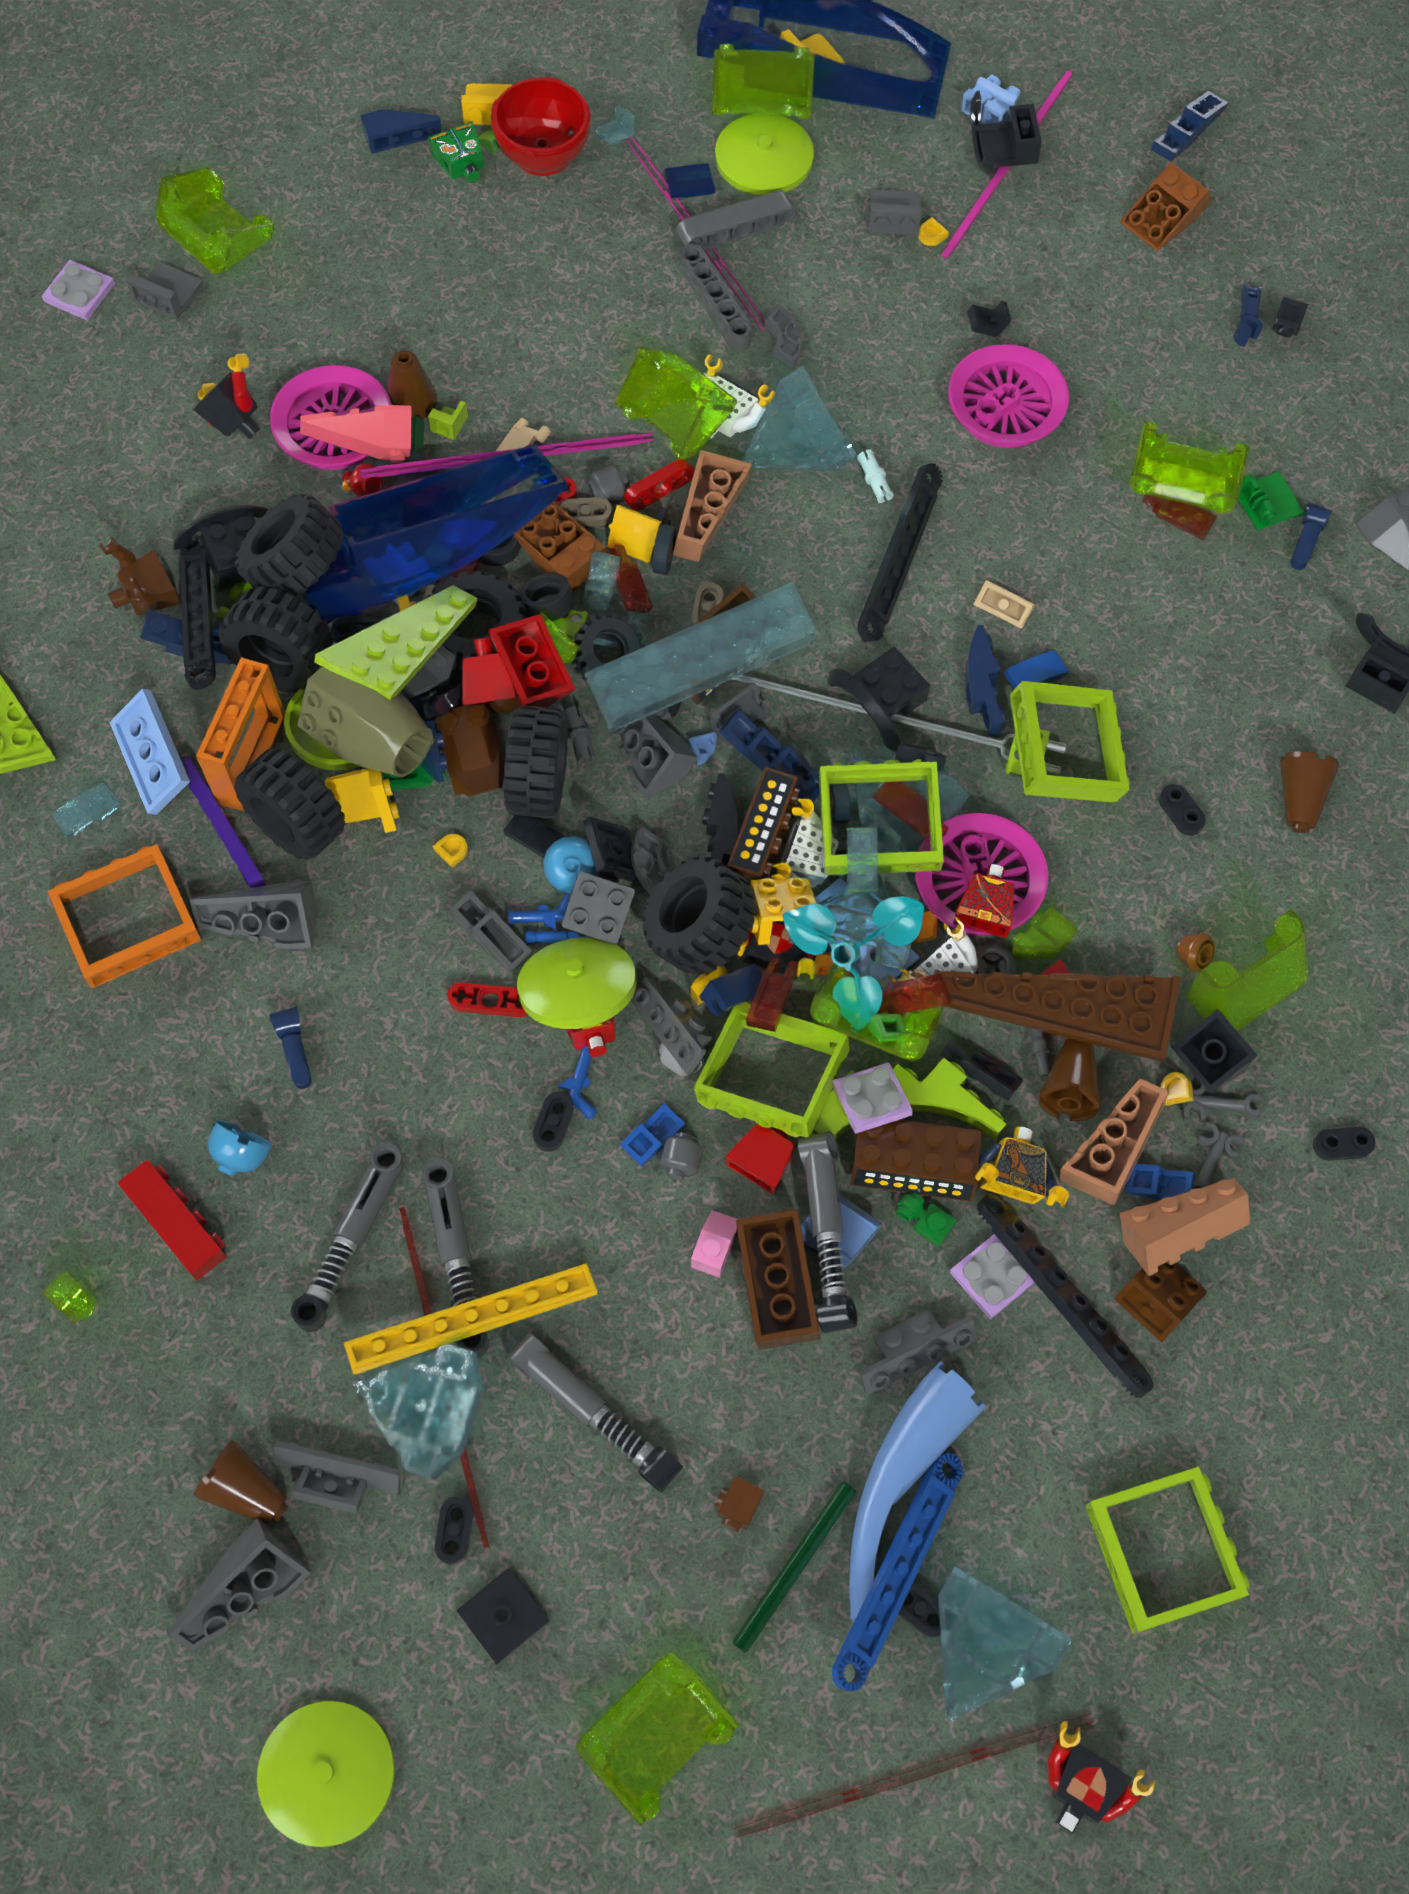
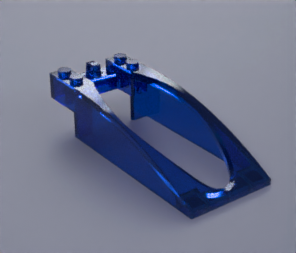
M708 0L705 14L702 15L697 32V56L745 64L744 85L934 119L951 48L949 41L932 30L872 0ZM735 7L759 10V27L752 23L732 20ZM766 19L906 42L931 71V77L925 81L909 80L827 59L765 31Z
M532 444L328 506L329 512L342 526V546L337 551L338 556L334 562H331L330 568L326 573H323L318 578L319 580L314 585H310L307 588L308 590L301 595L309 603V607L313 610L316 609L321 614V619L325 620L328 624L333 622L335 618L345 615H357L364 609L409 594L459 570L505 541L550 505L567 488V482L539 448ZM539 474L537 478L532 479L533 485L529 490L485 503L523 480Z

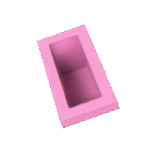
M713 1210L711 1211L691 1257V1268L720 1278L737 1233L736 1220L738 1219Z

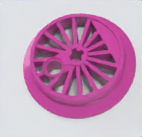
M992 345L969 354L954 369L948 387L949 403L958 421L978 440L1002 448L1025 446L1049 435L1062 422L1069 403L1068 386L1057 366L1044 355L1017 345ZM999 372H1007L1005 384H1003ZM991 373V376H992V379H993V381H994V384H993V382L986 376V374ZM1012 375L1017 379L1015 384H1011ZM977 380L982 386L974 383L973 381ZM1007 421H1009L1013 434H1006ZM1002 422L1001 433L993 432L995 426ZM1019 425L1026 431L1025 433L1021 432Z
M321 366L295 376L281 388L271 407L270 425L278 445L297 461L324 470L345 469L361 463L369 457L368 454H361L338 446L343 455L334 456V444L300 434V431L290 433V430H300V416L334 412L340 416L350 413V409L356 408L360 409V413L375 411V406L392 404L384 387L366 372L348 366ZM340 393H347L339 407ZM356 396L359 397V398H361L360 400H358L356 403H354V404L352 405V403H353L354 399L356 398ZM333 397L332 404L329 405L327 400ZM369 405L372 407L370 409L364 410ZM328 445L327 456H321ZM313 447H315L312 453L308 452Z
M963 814L941 823L943 851L947 849L957 862L943 855V866L951 871L915 872L917 889L928 909L943 923L955 929L957 925L953 924L956 912L951 911L948 906L963 897L974 874L978 873L986 876L988 865L994 863L1004 847L1011 854L996 865L1005 868L1018 860L1022 867L1005 870L1003 880L1013 883L1014 891L1026 892L1025 899L1014 894L1013 918L1010 931L1028 921L1040 907L1048 886L1046 859L1035 839L1013 821L993 814ZM930 833L923 841L918 852L931 851ZM962 841L960 849H958L955 843ZM987 841L998 844L991 856L987 848ZM973 850L978 855L972 856L969 855L966 851ZM1026 875L1027 883L1006 879ZM932 878L952 882L933 885ZM955 891L953 894H951L942 901L937 895L945 892ZM964 927V931L969 934L992 935Z

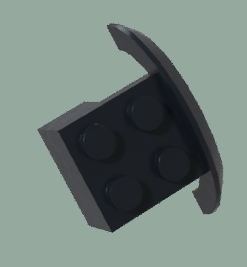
M977 90L970 103L973 147L978 167L989 176L992 175L996 167L1038 164L1042 141L1034 104L1009 106L1007 122L981 124L980 90Z
M245 504L223 507L208 512L192 520L182 529L174 541L173 549L178 550L187 547L189 540L199 531L208 550L210 568L219 589L245 582L246 580L239 575L236 568V554L240 550L239 546L245 540L247 532L255 526L256 520L254 517L262 518L269 509Z
M1358 613L1356 617L1357 628L1371 647L1361 659L1345 687L1395 714L1409 692V650L1386 636L1375 623L1373 616Z
M895 647L885 652L854 675L843 669L835 668L830 671L828 684L831 687L837 686L844 689L860 703L876 724L884 745L892 751H897L898 745L901 742L890 717L900 710L905 715L909 714L927 701L930 684Z

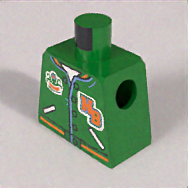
M472 121L428 137L432 157L451 179L465 176L469 183H473L480 178L478 170L484 168L483 153Z

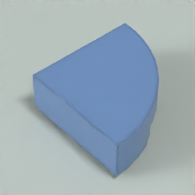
M716 731L689 738L690 747L698 756L696 760L697 766L708 761L712 757L711 754H714V749H716L715 746L717 745Z

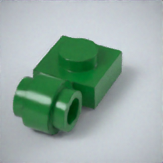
M917 1193L904 1194L896 1204V1214L906 1222L916 1219L918 1222L913 1230L939 1248L957 1220L932 1203L926 1211L923 1210L924 1200Z

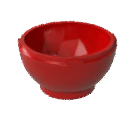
M541 77L517 82L507 88L498 99H495L491 108L492 130L501 151L522 170L532 175L550 176L564 170L581 153L589 135L591 114L586 100L575 88L562 82L560 79Z

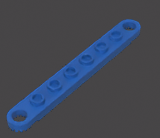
M953 1453L941 1454L928 1468L833 1664L832 1678L835 1685L841 1690L857 1691L861 1689V1686L866 1683L865 1679H867L871 1667L874 1666L956 1493L954 1491L962 1479L961 1476L964 1474L962 1472L964 1468L961 1466L962 1461ZM944 1461H947L951 1467L949 1478L944 1476V1473H941ZM846 1664H851L855 1670L854 1679L850 1683L846 1681L847 1679L844 1678L845 1674H843V1671L845 1672L844 1668L847 1667Z

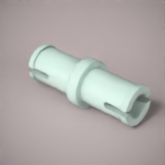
M870 449L866 450L867 459L864 452H861L857 459L866 474V483L871 485L878 503L885 502L884 495L887 501L891 500L894 494L885 479L886 473L883 468L879 467L873 451Z

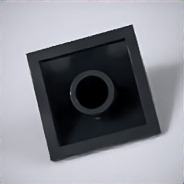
M1219 1009L1171 1047L1210 1094L1239 1076L1258 1056Z

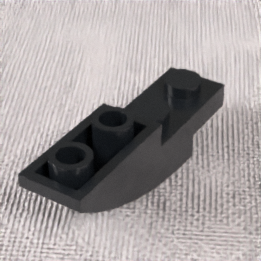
M719 773L717 782L710 785L708 799L712 800L711 808H705L702 824L707 825L706 835L710 836L707 852H711L712 858L728 865L737 841L738 821L735 800L725 775Z

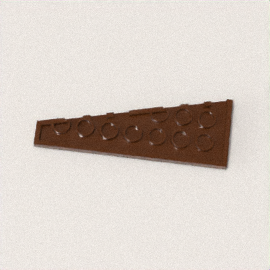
M937 971L929 1003L1163 1062L1166 1059L1181 977L1174 975L1173 977H1154V975L1125 977V975L1119 974L1115 976H1094V974L1051 973L1050 975L1022 973V975L1003 974V972L971 974V972Z

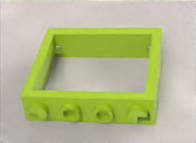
M1021 681L1010 694L1025 795L1117 802L1129 791L1130 781L1126 773L1125 753L1122 750L1121 729L1118 726L1117 705L1114 702L1113 691ZM1036 702L1095 708L1107 780L1047 775Z
M921 759L912 761V763L888 760L883 762V764L859 761L854 763V765H842L841 763L834 762V765L820 766L819 789L824 875L941 871L944 857L937 762H921ZM926 780L931 851L833 855L829 784Z
M744 1002L733 1007L694 1086L697 1102L708 1109L717 1108L726 1111L735 1118L741 1119L744 1117L753 1120L762 1127H774L783 1130L793 1137H810L833 1088L832 1080L837 1079L849 1053L848 1034ZM743 1028L832 1055L804 1117L714 1088Z
M1199 1466L1090 1501L1085 1505L1132 1635L1249 1595L1247 1590L1250 1587L1248 1577L1244 1570L1239 1569L1234 1557L1237 1556L1235 1544L1231 1537H1227L1222 1526L1224 1524L1222 1511L1218 1505H1214L1210 1496L1212 1491L1210 1481L1205 1473H1201ZM1190 1481L1232 1590L1147 1618L1107 1508Z

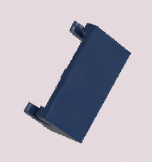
M754 963L709 981L699 995V998L705 1002L711 1013L717 1017L722 1015V1012L717 1007L716 1001L725 1012L731 1007L753 998L755 1000L761 999L762 995L769 994L772 988Z

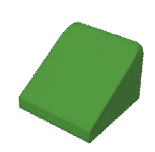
M492 126L478 137L480 145L492 154H495L500 149L494 137Z
M901 1014L873 1015L867 1026L868 1031L879 1041H903L910 1038Z

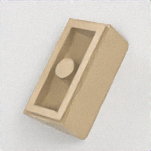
M987 580L973 604L1021 629L1036 606Z

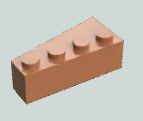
M700 450L673 556L695 562L700 561L747 483L752 464Z
M1139 1079L1115 1106L1111 1114L1098 1125L1097 1130L1077 1149L1075 1155L1062 1166L1059 1180L1116 1207L1165 1106L1168 1090Z
M1234 1178L1121 1212L1120 1220L1123 1242L1147 1275L1151 1276L1158 1272V1266L1166 1262L1172 1265L1180 1261L1181 1254L1191 1249L1197 1252L1205 1248L1206 1241L1212 1238L1220 1240L1249 1225L1248 1193Z

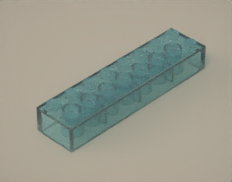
M791 582L584 674L587 685L610 733L816 642L817 631L794 582Z

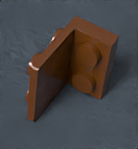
M1166 1262L1158 1266V1272L1151 1276H1148L1142 1268L1114 1300L1160 1342H1163L1204 1297L1207 1291L1176 1263L1169 1265Z

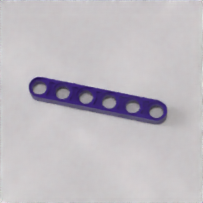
M190 757L182 758V764L190 780L187 785L195 798L197 797L199 805L207 818L210 819L211 825L220 840L224 842L226 850L234 863L237 864V868L246 883L251 888L266 886L262 876Z

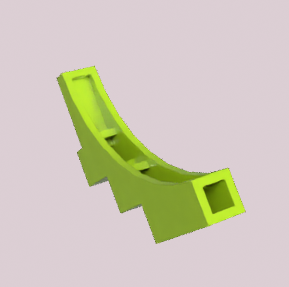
M943 1058L922 1082L918 1081V1076L909 1068H902L899 1064L893 1068L912 1108V1112H929L955 1118L977 1128L994 1141L1003 1133L1007 1125L1004 1122V1118L995 1109H988L980 1102L978 1095L972 1090H965L963 1088L967 1076L962 1067L957 1063L949 1062ZM851 1070L846 1076L854 1074L855 1072ZM834 1089L830 1092L811 1135L830 1131L835 1139H837L840 1135L852 1129Z

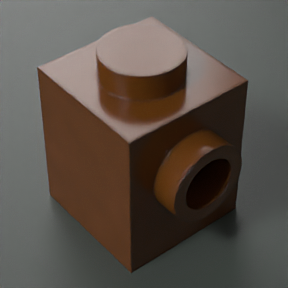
M735 1476L729 1490L722 1488L715 1503V1506L720 1508L718 1517L723 1519L721 1524L736 1532H739L740 1528L747 1531L762 1499L764 1490Z

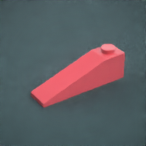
M379 405L375 406V411L360 413V409L356 408L350 409V413L340 416L334 412L300 416V434L361 454H368V456L380 460L401 463L408 461L410 458L411 406Z

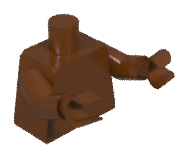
M110 537L111 542L108 545H99L106 555L112 554L114 558L119 560L120 571H118L117 576L122 588L108 593L115 609L131 603L136 615L146 614L148 609L155 611L180 603L176 591L154 550L136 560L133 552L119 545L114 537Z

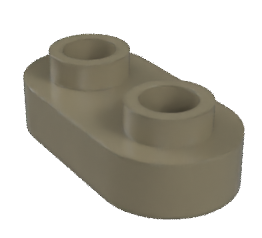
M600 497L567 499L560 504V507L568 514H576L577 516L572 518L583 527L603 526L612 519V505L607 499ZM597 512L603 513L602 515H595Z
M704 583L697 589L691 616L692 626L723 600V590L719 585ZM711 597L714 601L710 602L705 599Z

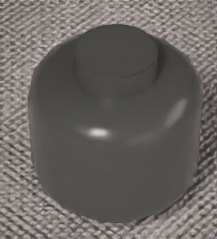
M615 466L593 472L591 480L587 481L592 498L600 497L607 499L610 503L623 499L626 492L625 488L629 487L625 472L620 473Z
M676 1133L675 1136L669 1137L665 1141L659 1163L667 1171L666 1175L669 1178L683 1181L684 1177L694 1176L697 1173L703 1149L698 1144L697 1138L685 1133Z

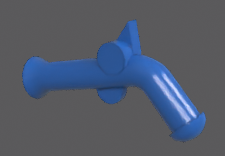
M564 893L565 896L556 910H549L546 905H540L537 911H512L508 909L509 926L514 923L544 922L545 927L556 931L555 921L564 918L568 906L569 893Z
M585 1046L583 1049H580L581 1053L574 1077L567 1078L564 1083L557 1087L568 1090L573 1105L585 1115V1118L591 1119L596 1115L597 1109L581 1095L582 1088H587L590 1085V1080L586 1077L592 1056L589 1054L588 1047Z

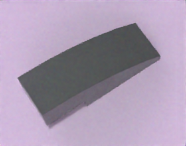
M471 890L446 913L466 934L510 972L532 953V950L493 909L490 911Z

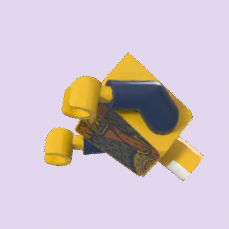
M1016 1127L1013 1139L1006 1137L999 1143L991 1144L979 1156V1171L975 1175V1179L979 1181L983 1177L980 1188L1030 1204L1037 1203L1045 1198L1046 1195L1048 1197L1046 1200L1047 1205L1052 1206L1057 1201L1064 1208L1069 1198V1192L1057 1184L1050 1164L1046 1160V1151L1043 1148L1031 1145L1032 1130L1025 1127Z

